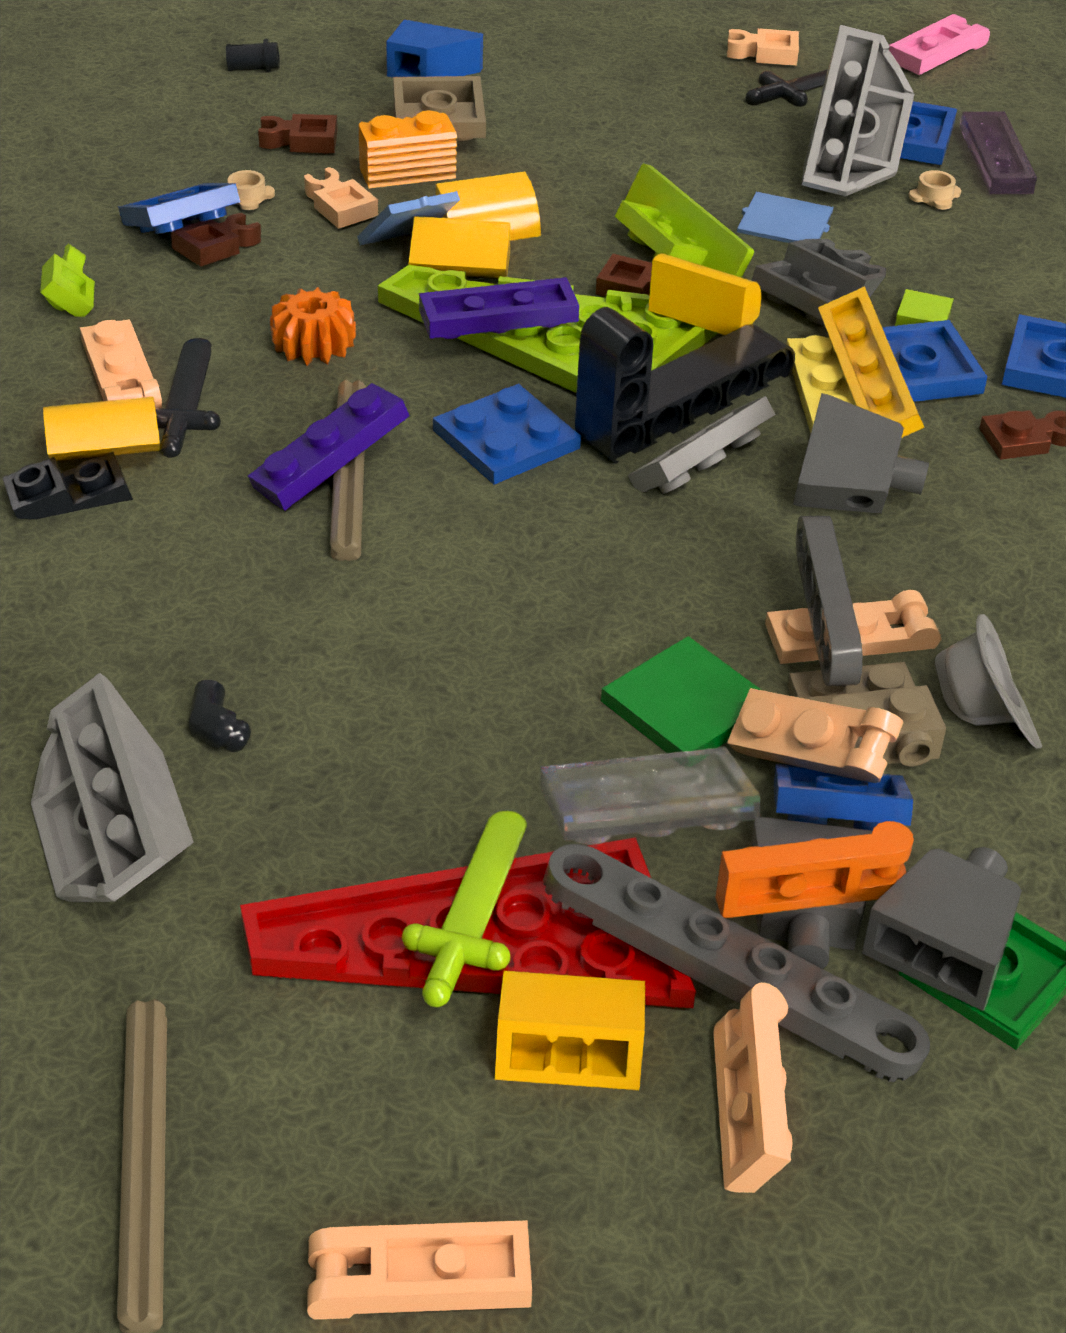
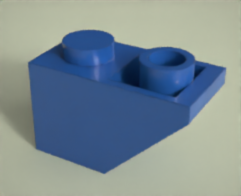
M403 20L386 41L388 77L465 76L479 73L483 69L482 33Z

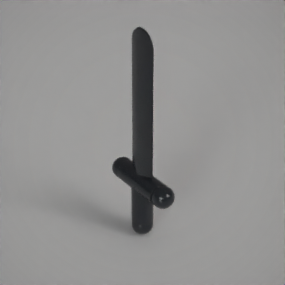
M828 69L788 81L771 71H763L759 75V83L763 86L749 90L746 93V102L750 105H759L782 97L794 106H805L808 102V97L803 91L824 85Z
M203 338L190 339L184 343L166 408H155L158 428L165 429L160 450L164 456L169 458L176 457L181 453L187 430L211 431L219 428L221 424V419L216 412L197 410L211 357L212 346L210 341Z

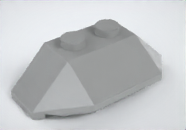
M840 25L822 88L803 167L802 186L848 196L896 175L915 94L900 65L889 51L890 46L884 35Z
M99 673L50 710L47 729L52 733L40 757L31 806L56 897L69 902H115L194 843L162 750L105 676Z

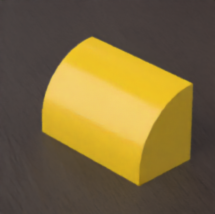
M525 171L436 184V195L457 191L460 201L442 218L510 222V241L541 236L537 199L532 183Z
M414 216L409 265L431 267L439 271L466 272L467 277H507L510 259V222Z
M664 253L658 254L652 259L648 311L723 335H727L745 325L753 324L760 315L761 289L757 282Z
M153 396L43 407L47 454L49 458L55 457L56 461L102 457L111 452H114L115 455L160 451Z
M504 971L498 1015L495 1080L639 1090L645 1033V981Z

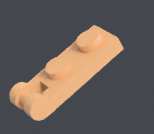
M130 319L122 321L105 320L93 326L80 328L81 340L103 401L153 396L155 408H162L158 382L152 376Z
M916 590L902 591L892 600L853 603L861 637L863 656L935 649L941 641V634L933 619L926 617L928 607L923 596ZM808 608L767 612L765 625L780 664L819 660ZM902 623L904 625V627L891 628L890 626L892 624Z
M750 688L727 744L736 752L747 756L861 781L879 783L887 766L886 760L883 759L885 750L889 742H896L904 722L897 715L880 708L870 707L867 710ZM858 737H863L859 748H854Z
M761 982L755 984L741 999L740 1009L729 1010L715 1024L713 1031L724 1189L732 1192L755 1193L791 1161L792 1135L787 1125L784 1093L786 1072L781 1062L778 1023L787 1015L788 1005L783 994L776 987L768 983Z
M528 1220L329 1227L317 1230L309 1237L308 1263L310 1267L316 1270V1280L308 1286L307 1313L312 1319L350 1318L354 1314L531 1307L532 1280ZM354 1264H371V1275L347 1276V1270Z

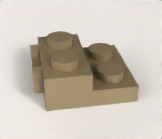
M480 76L393 77V109L395 118H413L422 111H436L448 115L456 131V141L486 138V116Z
M905 662L862 666V675L858 685L827 686L824 683L821 670L789 673L787 687L791 696L862 710L875 707L900 717L904 723L896 742L888 743L883 755V759L886 760L887 764L902 763L905 766L914 767L922 765L930 759L940 758L946 733L945 723L928 686H915ZM858 737L854 748H859L863 737Z

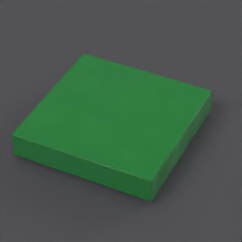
M687 636L603 687L601 690V702L687 768L728 741L750 688L761 689Z
M1016 912L989 1001L984 1011L900 971L898 975L1017 1050L1066 994V942Z

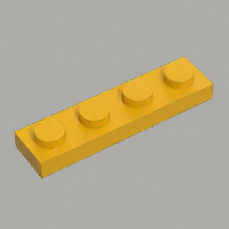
M865 286L818 307L856 406L900 423L904 427L902 438L925 428Z

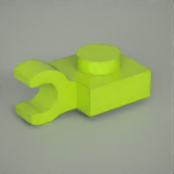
M68 243L65 246L62 258L54 253L42 266L40 293L57 310H66L75 317H85L94 306L95 281L83 273L86 255Z

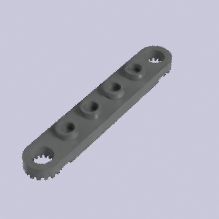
M569 844L559 847L552 853L545 871L543 885L546 886L545 892L547 895H553L551 900L557 904L559 901L563 903V909L568 910L571 907L574 909V913H582L594 919L592 925L739 1004L743 996L755 984L762 982L776 987L783 994L788 1005L787 1015L778 1025L841 1059L847 1055L865 1065L864 1069L868 1072L872 1069L877 1072L875 1077L882 1079L885 1075L888 1076L889 1082H895L897 1078H901L904 1081L909 1076H914L925 1061L930 1051L929 1036L923 1026L907 1013L737 923L724 918L719 913L704 907L595 848L581 844ZM571 868H573V873H577L581 869V875L585 876L588 872V879H594L593 884L577 883L566 874L570 873ZM879 1033L882 1036H886L887 1033L892 1034L890 1037L893 1038L896 1036L899 1038V1041H903L904 1046L908 1048L909 1052L898 1053L886 1048L877 1038Z

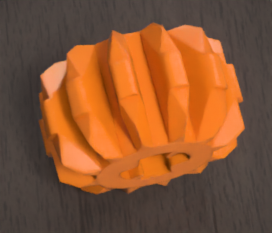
M319 287L314 291L306 292L299 288L296 295H281L280 303L272 306V315L270 316L272 342L275 344L276 352H285L287 361L302 356L306 366H308L313 361V358L320 357V360L328 365L332 354L345 358L347 348L354 347L356 322L354 321L351 301L340 298L338 292L323 293Z

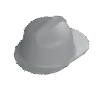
M980 614L976 620L977 632L951 645L936 656L935 666L943 697L954 714L961 720L976 726L1016 722L1027 740L1036 749L1042 748L1041 741L1028 709L1013 682L998 634L985 614Z

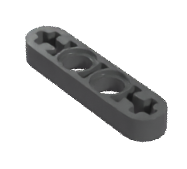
M800 516L796 531L797 561L824 683L827 686L858 685L862 675V643L832 519L830 516Z

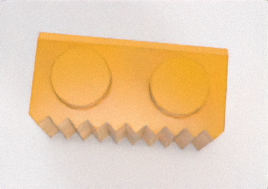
M427 110L419 112L413 118L405 117L401 119L381 115L373 118L368 123L360 122L359 163L361 173L368 188L456 178L457 135L448 115Z

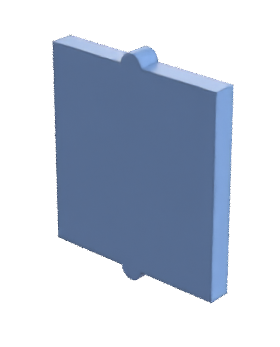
M457 191L430 197L423 196L419 199L388 205L357 236L359 244L364 245L411 234L414 216L442 218L460 201Z
M756 192L749 207L742 209V215L744 216L737 228V232L786 243L804 239H820L823 232L829 231L830 226L827 223L834 207Z

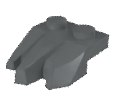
M804 239L789 242L783 261L757 265L752 281L757 282L760 289L767 292L769 300L781 305H792L804 311V316L809 321L825 325L818 307L864 286L870 298L886 277V268L869 264L871 256L863 250H840L835 248V243L829 239Z

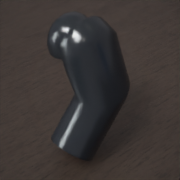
M207 679L199 681L194 689L188 720V728L191 735L216 749L222 746L230 752L241 751L250 738L251 729L249 724L244 720L237 719L234 711L223 707L225 689L222 684Z

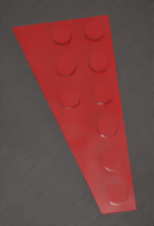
M636 837L587 845L651 878ZM554 851L514 858L483 933L482 939L491 940L493 943H502L509 949V964L499 971L464 964L454 987V991L501 994L504 971L645 981V1005L694 1009L696 994L691 977L592 925L594 919L582 913H574V909L571 907L568 910L563 909L562 902L559 901L556 904L551 900L553 895H547L545 892L546 886L543 885V879L550 857ZM468 866L240 905L242 926L252 975L423 988L436 957L408 950L402 942L403 930L408 925L414 923L442 929ZM571 868L570 873L566 874L577 883L593 884L594 879H588V872L585 876L581 875V869L577 873H573V868Z

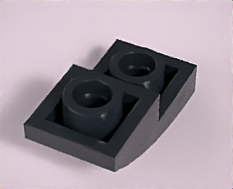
M114 452L97 459L86 460L77 467L65 472L61 471L55 457H52L37 464L26 465L17 472L2 477L12 509L18 519H40L133 500Z

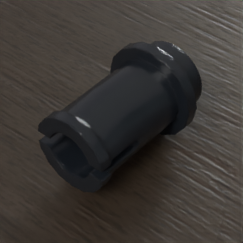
M264 38L263 43L226 44L228 71L266 69V72H271V69L280 68L278 43L270 42L269 38Z

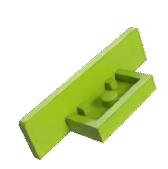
M648 164L641 165L625 200H622L614 216L629 229L627 235L632 240L655 251L653 258L658 254L664 253L742 278L754 255L753 248L658 170Z

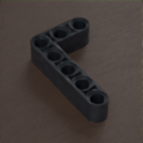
M609 307L600 308L591 314L581 330L575 431L581 435V439L616 464L619 462L616 460L617 458L629 452L636 454L657 443L658 441L655 439L669 432L675 434L695 424L694 419L706 413L713 415L733 405L730 401L744 394L750 396L770 386L767 383L780 376L783 378L788 377L794 366L795 352L793 348L757 325L749 324L651 371L654 345L650 333Z

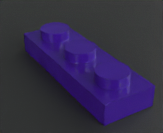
M567 277L419 293V312L430 339L440 337L454 339L461 335L484 332L505 333L511 329L537 326L551 328L564 323L579 322V302Z
M373 383L366 388L354 392L346 403L324 419L311 424L303 435L283 450L271 454L264 461V464L250 473L248 478L253 488L284 511L407 419L410 415L403 399Z

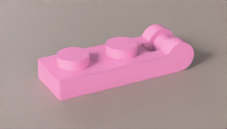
M952 14L890 44L889 51L900 67L921 75L970 49L977 50L986 45L989 40L990 31L979 24L970 26L965 18Z

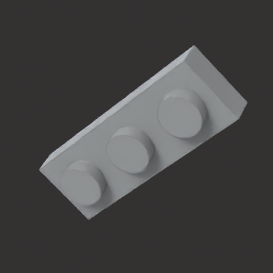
M766 396L725 414L633 471L628 477L632 485L641 492L658 486L662 494H665L688 482L691 477L687 470L693 466H696L697 470L701 471L724 459L726 454L723 447L731 444L732 448L735 449L760 436L761 433L757 426L776 414Z

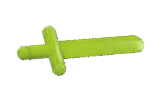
M500 811L488 819L442 929L414 923L408 925L403 930L402 942L408 950L436 957L422 990L424 1001L431 1007H442L449 1001L464 964L499 971L504 969L510 962V951L504 944L499 942L493 943L491 940L482 939V936L527 827L525 818L519 813Z

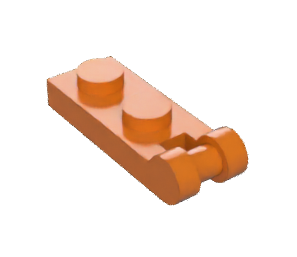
M885 821L875 826L872 834L831 839L818 838L806 842L764 847L751 846L739 850L722 851L715 896L720 914L724 918L878 900L906 873L904 863L911 854L914 842L913 833L901 823Z

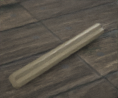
M348 380L341 382L338 386L337 408L346 403L354 392L366 388V385L360 380L353 383ZM365 450L333 475L330 556L334 560L352 561L357 560L361 556Z
M156 999L148 1002L138 1000L133 1002L128 1007L126 1015L117 1318L119 1320V1329L122 1333H153L158 1331L163 1325L167 1017L165 1015V1005Z

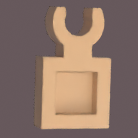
M758 28L757 34H752L745 30L731 29L728 34L727 57L732 59L756 57V63L797 66L799 31Z
M330 167L325 168V180L315 179L310 174L304 175L306 196L314 200V208L338 229L378 216V199L354 179L341 182L338 171Z

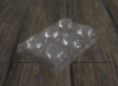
M726 747L540 767L541 791L565 841L574 840L581 844H600L608 841L611 836L639 833L647 837H664L674 833L678 828L703 826L712 830H727L736 827L741 821L755 820V816L760 817V794Z

